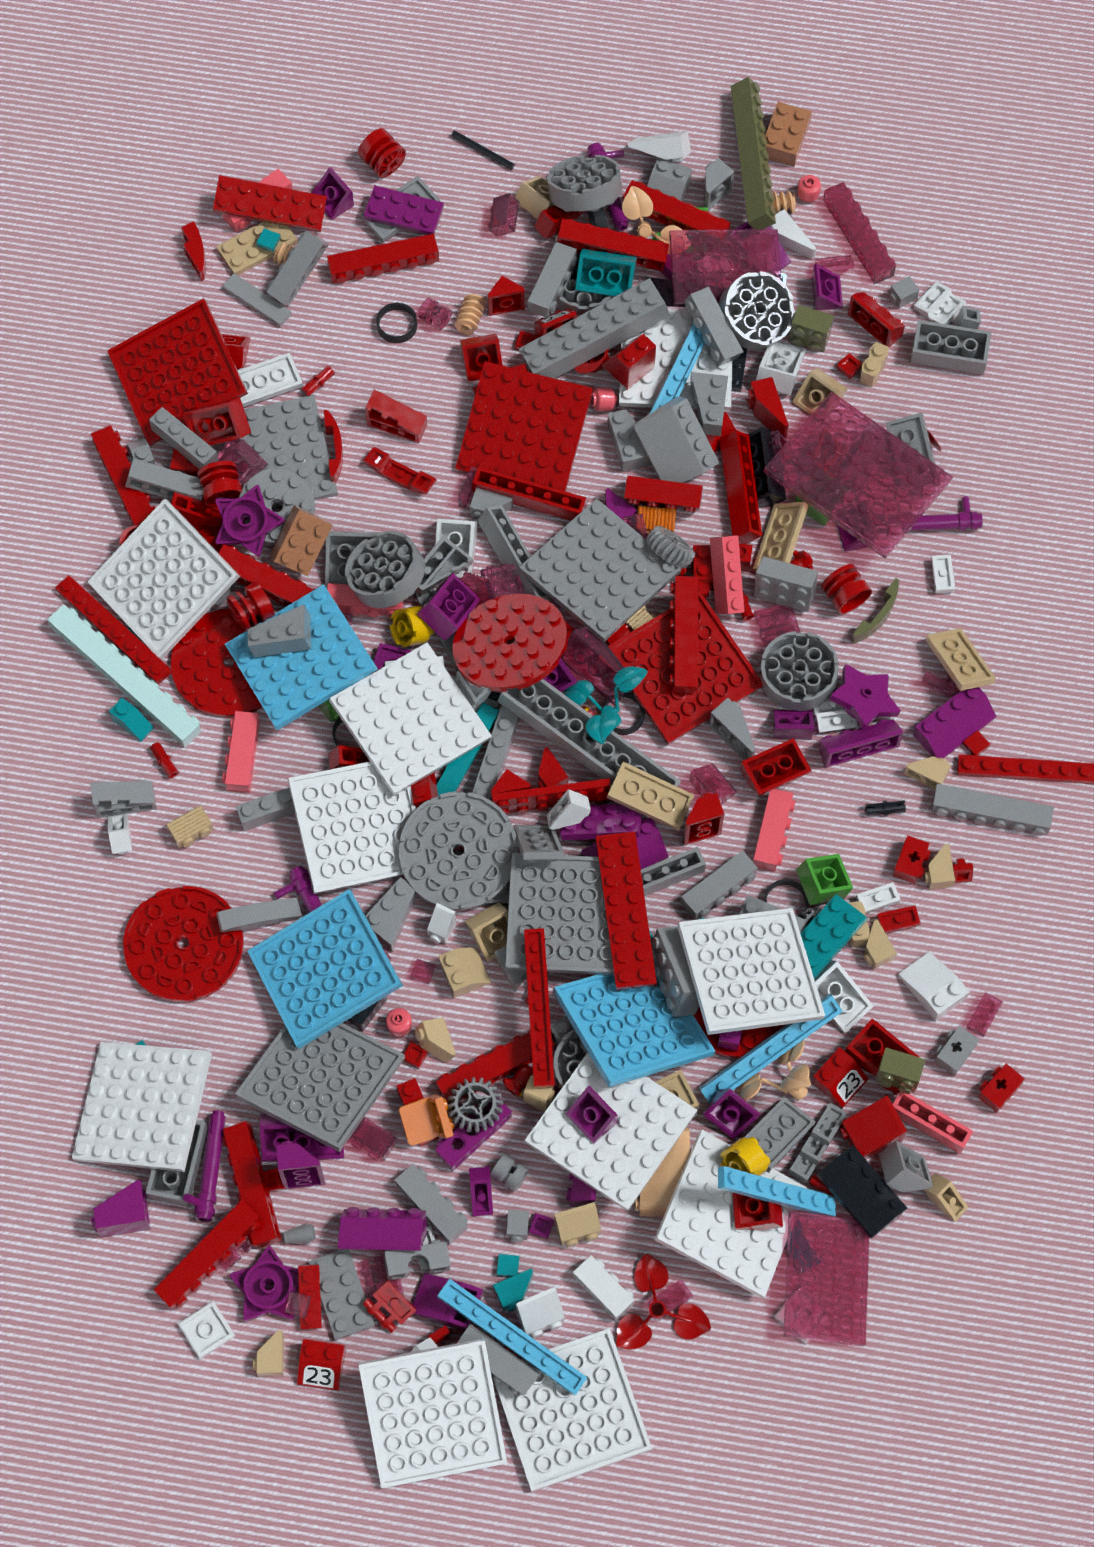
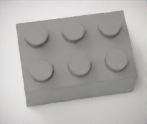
M763 556L756 572L754 597L809 612L815 597L818 571Z

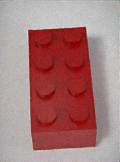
M627 475L624 498L628 500L629 504L640 505V502H647V506L658 507L659 504L666 505L665 508L677 510V507H684V511L696 513V509L700 510L703 485Z

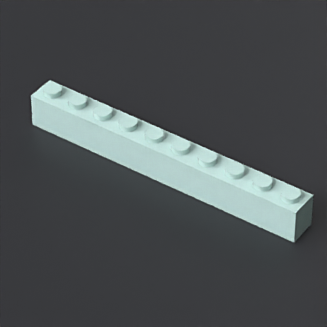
M63 604L47 619L51 629L184 748L201 733L200 722L193 715L190 717L181 704H175L168 692L165 691L163 693L153 679L148 680L141 668H135L132 665V661L126 655H120L117 647L112 643L108 644L105 641V637L99 631L95 632L92 630L91 624L85 619L81 620L78 617V613L72 607L68 608Z

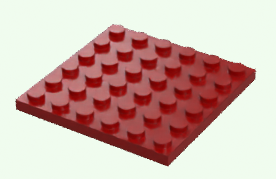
M204 298L107 350L146 441L150 446L163 440L152 431L149 421L162 407L186 426L182 413L236 397L241 398L248 394L208 303Z
M484 361L455 469L475 475L477 468L481 467L566 491L593 388Z
M700 591L698 592V688L695 693L672 692V686L669 685V674H672V667H669V656L672 655V649L669 648V638L672 637V630H669V621L673 616V612L669 610L604 648L605 653L617 671L630 666L644 668L648 671L644 679L631 691L668 745L710 720L711 712L727 698L732 702H739L763 687L760 677Z

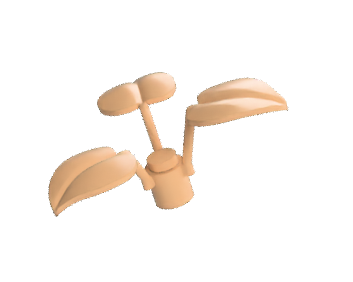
M631 186L623 200L622 210L624 215L631 220L640 218V222L637 225L638 234L636 236L648 238L650 235H653L656 239L668 243V254H681L688 249L690 242L684 231L678 226L669 225L664 227L661 231V236L652 231L650 223L643 220V217H648L653 212L652 200L643 190Z
M804 1040L777 1058L780 1064L786 1063L790 1071L780 1086L765 1078L760 1079V1075L756 1073L738 1086L736 1094L745 1101L749 1100L759 1092L762 1086L761 1083H766L783 1091L785 1094L789 1093L796 1101L803 1099L808 1093L806 1087L811 1086L809 1079L810 1070L806 1064H800L792 1068L791 1061H796L801 1056L805 1045Z

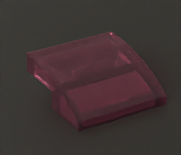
M779 605L754 611V618L758 625L759 635L764 648L782 634L792 631L800 633L792 607Z

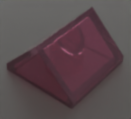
M244 439L227 441L218 455L219 461H232L236 464L239 474L238 480L241 486L268 466V463Z
M714 764L695 768L690 772L689 782L700 795L717 793L721 805L737 793L735 788Z

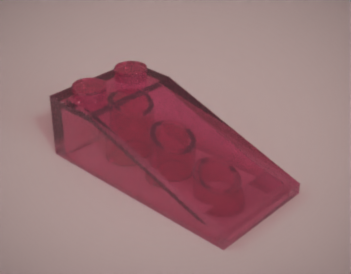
M582 625L572 632L568 639L566 652L562 654L561 659L567 667L583 680L590 682L599 694L615 706L614 688L617 685H615L613 679L616 673L623 669L624 666L605 642L603 643ZM618 690L619 702L624 695L620 690Z

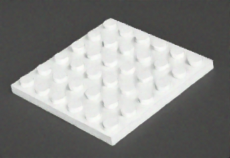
M667 306L670 317L621 342L622 348L629 341L644 334L656 345L655 368L629 390L620 383L619 406L652 408L694 322L691 313L687 311L686 307ZM704 344L691 372L728 376L724 411H731L732 361L718 366L717 362L712 358L708 345ZM689 375L679 397L687 398L692 409H697L690 386Z
M164 499L87 582L148 648L162 660L240 575L167 499Z
M428 643L409 652L329 699V702L393 796L485 743L492 737Z
M371 762L287 779L314 894L404 875L399 859V844L405 823L416 810L413 804L411 786L393 796Z
M793 908L678 923L677 928L708 1035L824 1019L825 1013Z
M100 1042L72 1159L82 1162L185 1172L212 1053L204 1050Z
M587 1053L527 1136L525 1143L628 1212L697 1113V1109L647 1076L608 1087L589 1053ZM589 1085L618 1115L617 1124L594 1144L566 1115L571 1106Z
M701 1130L694 1142L654 1240L754 1295L763 1298L767 1293L799 1210L782 1206L783 1227L768 1230L735 1229L732 1192L718 1189V1168L721 1167V1162H723V1157L720 1158V1156L731 1145ZM775 1169L761 1175L762 1177L807 1189V1187Z
M610 1328L549 1349L588 1377L575 1396L540 1371L525 1396L521 1393L519 1396L509 1390L510 1385L504 1381L499 1383L494 1380L531 1492L652 1450Z
M485 1338L358 1363L381 1488L507 1464Z

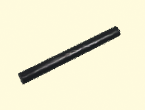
M455 130L452 132L451 137L508 169H514L515 164Z

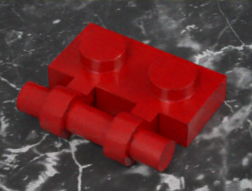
M388 1279L373 1292L372 1295L377 1299L376 1302L372 1303L369 1298L362 1302L367 1308L366 1311L373 1315L380 1322L379 1325L383 1329L386 1328L390 1333H393L397 1328L392 1323L395 1319L402 1325L417 1311L416 1307ZM383 1306L390 1314L385 1316L379 1308Z

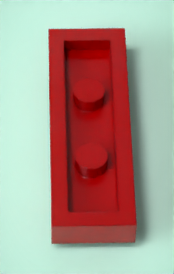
M319 1264L298 1265L301 1329L322 1328Z

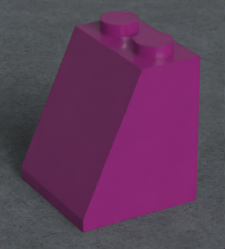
M136 1180L93 1208L94 1215H91L92 1228L95 1229V1232L99 1233L101 1238L151 1229L146 1189L141 1180Z

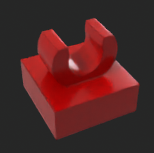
M964 858L956 859L957 864H953L955 883L972 882L973 864L965 863Z

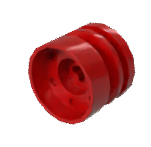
M379 128L371 132L362 141L358 149V156L367 165H370V168L380 178L394 173L402 165L406 157V150L397 141H394V138L384 128Z
M217 461L209 463L197 472L200 485L203 487V499L207 506L218 507L216 499H237L240 497L242 486L238 480L239 474L234 462Z
M847 564L835 570L821 584V588L829 599L833 598L832 604L840 614H846L858 608L872 594V589L867 582L860 580L861 574L857 571L854 564Z
M256 581L244 587L245 597L239 591L234 593L235 597L233 595L226 597L233 619L244 632L251 628L250 625L252 627L257 625L256 617L261 622H265L267 619L275 616L269 598Z

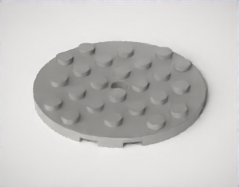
M448 792L425 801L408 818L402 830L399 844L400 864L407 882L424 900L433 905L439 903L452 910L475 908L498 896L510 881L512 853H518L517 836L508 816L491 800L470 792ZM455 846H462L464 853L459 856L454 855L453 849Z

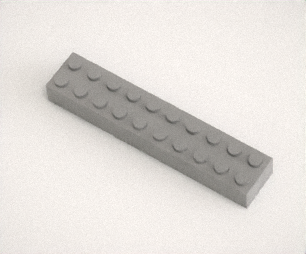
M544 679L520 690L518 687L507 689V692H502L498 699L500 704L600 778H609L611 786L622 762L678 787L681 783V780L614 731L609 734L603 745L592 739L586 731V723L593 715Z

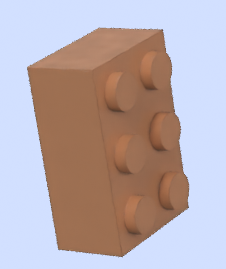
M777 102L765 135L769 160L795 167L810 126L812 111Z
M294 505L269 557L276 563L308 576L333 525L328 520Z

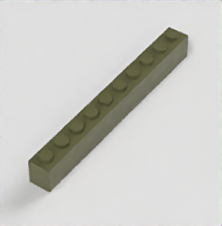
M748 76L731 85L747 221L756 232H759L776 223V209L773 203L775 198L771 188L773 183L770 179L771 169L768 165L769 155L766 150L767 141L764 135L766 130L763 125L764 115L761 111L762 101L759 97L760 87L756 81L754 82Z

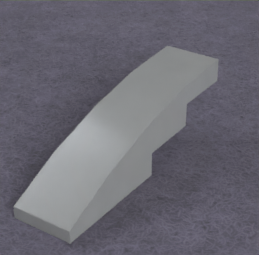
M297 898L255 903L216 913L221 932L257 929L260 925L278 924L282 920L299 919L302 916Z
M829 1103L788 1174L805 1184L807 1183L841 1126L842 1121H844L847 1112Z

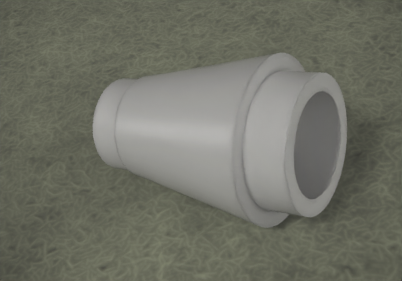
M308 1223L284 1231L285 1243H311V1241L316 1240L313 1224L308 1225Z

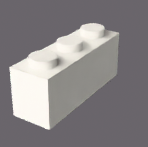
M591 1255L573 1272V1277L617 1321L634 1305V1295L627 1287L623 1289L618 1284L620 1280L614 1273L611 1272L609 1274L604 1269L605 1264L598 1257L594 1259Z

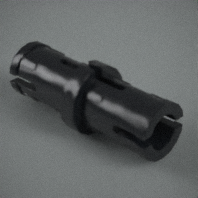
M883 800L882 803L865 804V812H867L866 816L881 814L888 816L891 813H906L905 800L893 802Z

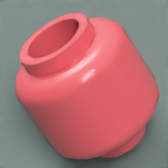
M805 175L798 182V197L805 202L815 201L820 195L821 182L814 175Z
M611 387L595 388L590 400V406L598 412L612 411L618 403V395L614 393Z
M396 1008L388 1013L386 1016V1026L389 1033L396 1037H402L410 1032L412 1029V1018L407 1010Z

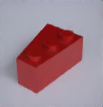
M374 389L365 407L367 425L420 443L427 427V416Z

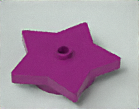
M254 486L237 499H216V504L223 519L216 544H241L254 555L260 557L266 535L285 522L283 517L266 507L260 486ZM246 519L251 520L250 523L244 524Z
M845 664L842 669L843 685L832 693L829 700L842 706L848 715L858 721L862 729H865L878 717H897L901 712L888 694V674L866 675Z
M268 1245L255 1265L230 1273V1278L244 1294L243 1319L245 1322L269 1313L291 1321L295 1319L294 1294L299 1289L298 1269L283 1265L275 1251ZM267 1285H273L274 1288L272 1290H266Z

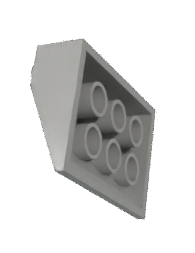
M677 396L632 425L659 480L683 483L719 464L687 398Z
M329 532L326 538V588L328 583L348 585L345 567L350 554L366 538L370 540L376 537L379 532Z

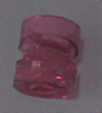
M428 297L420 306L417 315L418 318L426 323L430 322L431 326L440 331L450 321L452 310L444 305H440L433 298Z

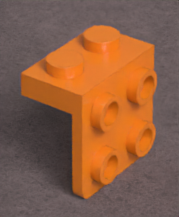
M434 1094L399 1107L398 1112L409 1145L414 1146L439 1136L443 1138L454 1136L452 1132L454 1125L451 1118H448L446 1111L448 1110V1104L445 1098Z

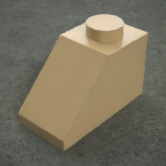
M933 756L907 764L904 774L935 789L937 784L944 783L951 764L943 758Z
M945 844L929 863L926 872H924V881L928 883L929 890L950 888L955 883L949 844Z
M878 920L873 922L864 951V959L873 969L894 960L897 955Z
M444 1017L422 1021L415 1028V1036L421 1048L444 1063L449 1062L456 1055Z
M935 1173L931 1177L933 1187L924 1189V1192L931 1202L951 1220L956 1222L969 1207L952 1182Z
M278 1330L257 1351V1358H253V1371H257L258 1377L284 1376V1333L282 1330Z

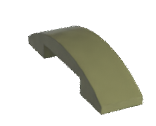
M895 578L885 591L883 600L886 601V604L871 624L863 620L853 633L852 643L855 644L870 637L885 623L895 604L899 579Z

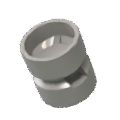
M504 1154L495 1165L490 1177L498 1182L504 1181L507 1188L516 1192L525 1180L529 1169L520 1163L514 1164V1159Z

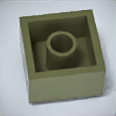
M798 305L792 321L789 342L797 346L808 347L813 351L824 352L831 335L834 315Z
M885 1048L875 1081L886 1088L892 1086L899 1088L900 1092L906 1094L915 1093L926 1059Z

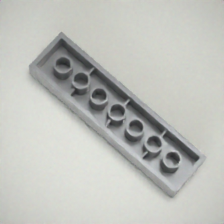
M649 278L519 348L531 373L557 378L605 352L607 349L670 317L666 303Z

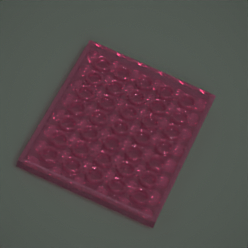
M833 392L825 398L763 471L885 559L953 479V476Z

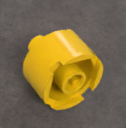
M423 606L397 609L392 613L393 625H390V632L397 645L401 644L402 647L425 644L430 639V636L434 634V630L417 615Z
M754 1137L740 1138L724 1150L720 1158L723 1157L721 1167L725 1166L758 1176L765 1173L768 1165L771 1163L770 1158L765 1155Z

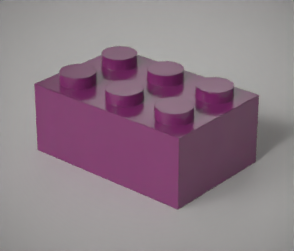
M452 573L439 585L417 615L445 641L458 630L481 599Z

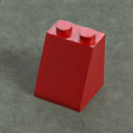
M641 334L629 341L605 361L602 367L629 390L655 368L656 345L646 335Z
M888 1095L842 1121L841 1129H839L842 1138L847 1140L850 1146L854 1145L865 1159L884 1151L894 1141L903 1142L907 1133Z

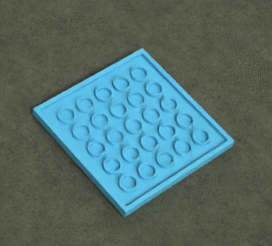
M324 584L278 611L274 616H279L304 604L311 615V649L254 657L248 647V631L225 643L276 730L281 729L329 700L332 696L378 670Z
M351 889L346 890L247 950L298 1049L403 986Z
M598 974L555 986L552 991L608 1087L711 1057L715 1053L713 1046L693 1015L673 1017L671 1010L667 1007L664 993L660 990V983L657 977L656 986L616 990L614 975Z

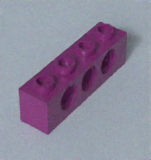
M492 1102L483 1108V1116L490 1112ZM504 1103L500 1106L502 1113L497 1114L499 1121L493 1120V1127L486 1124V1131L479 1127V1132L471 1136L467 1133V1125L460 1129V1124H458L452 1130L454 1136L447 1139L443 1138L437 1143L436 1155L452 1172L512 1118V1111ZM474 1114L467 1116L470 1119H477ZM454 1142H461L463 1147L461 1149H454L452 1145Z

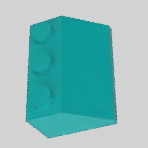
M582 249L575 290L617 296L633 286L637 257Z

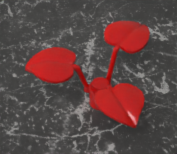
M645 1254L638 1262L634 1281L640 1291H652L654 1302L650 1304V1315L644 1321L637 1314H628L620 1320L617 1327L616 1345L622 1349H637L645 1346L652 1337V1330L646 1324L652 1317L661 1318L665 1314L676 1318L674 1330L681 1338L694 1339L711 1330V1324L707 1315L698 1306L689 1303L682 1304L678 1309L677 1315L667 1311L664 1303L657 1300L655 1289L665 1287L669 1274L666 1266L650 1254Z

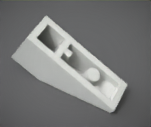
M785 210L775 215L776 223L770 227L780 244L810 259H814L817 249Z

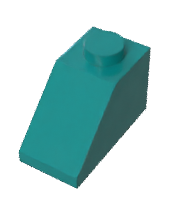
M122 697L109 711L112 721L140 742L154 729L153 725L138 709Z
M532 1268L493 1285L503 1312L506 1310L509 1312L515 1311L516 1303L524 1300L533 1278Z

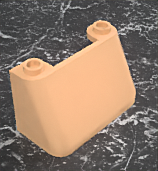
M689 1128L684 1130L640 1193L639 1198L636 1199L635 1210H639V1216L665 1215L690 1154Z

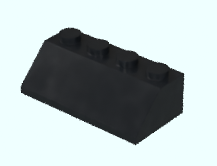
M762 426L748 434L759 508L773 507L774 504L787 500L778 434Z
M854 1145L841 1153L817 1175L871 1239L896 1221L908 1209Z

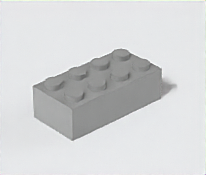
M918 320L910 363L984 375L991 331Z
M677 926L657 928L652 938L651 946L655 974L660 983V990L666 998L667 1007L671 1010L673 1017L696 1014L699 1002Z
M196 1121L185 1172L161 1169L151 1170L146 1190L148 1199L189 1207V1203L183 1201V1196L185 1194L192 1195L208 1131L206 1122Z

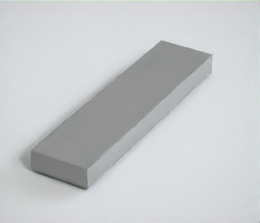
M235 273L223 285L225 291L279 327L292 315L289 309Z

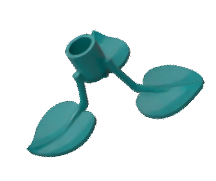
M630 666L616 673L613 682L617 685L614 688L615 707L607 705L602 709L590 695L594 687L588 681H577L576 684L564 690L563 694L579 706L585 703L588 698L601 712V715L592 716L586 723V731L592 739L603 745L609 734L615 727L621 724L622 719L618 714L620 711L618 690L622 693L633 690L644 679L648 671L644 668Z

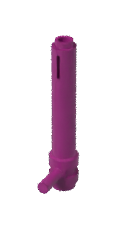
M598 142L590 144L587 148L589 158H595V155H602L611 159L624 157V150L605 152L604 146ZM618 197L613 204L607 206L615 228L618 231H624L628 228L629 223L623 213L620 197Z
M964 496L962 497L963 512H958V514L883 517V519H879V530H883V532L958 529L959 531H966V529L977 530L982 528L983 518L982 513L971 511L969 497Z
M303 866L290 870L289 879L291 883L274 892L276 898L279 899L295 890L297 895H300L308 913L322 906L318 895L313 892L309 873Z
M213 1110L209 1117L199 1193L196 1197L190 1194L183 1196V1201L195 1206V1219L203 1222H211L212 1217L215 1216L214 1205L217 1202L215 1194L223 1142L222 1136L224 1135L223 1129L225 1128L226 1120L224 1112L219 1110Z

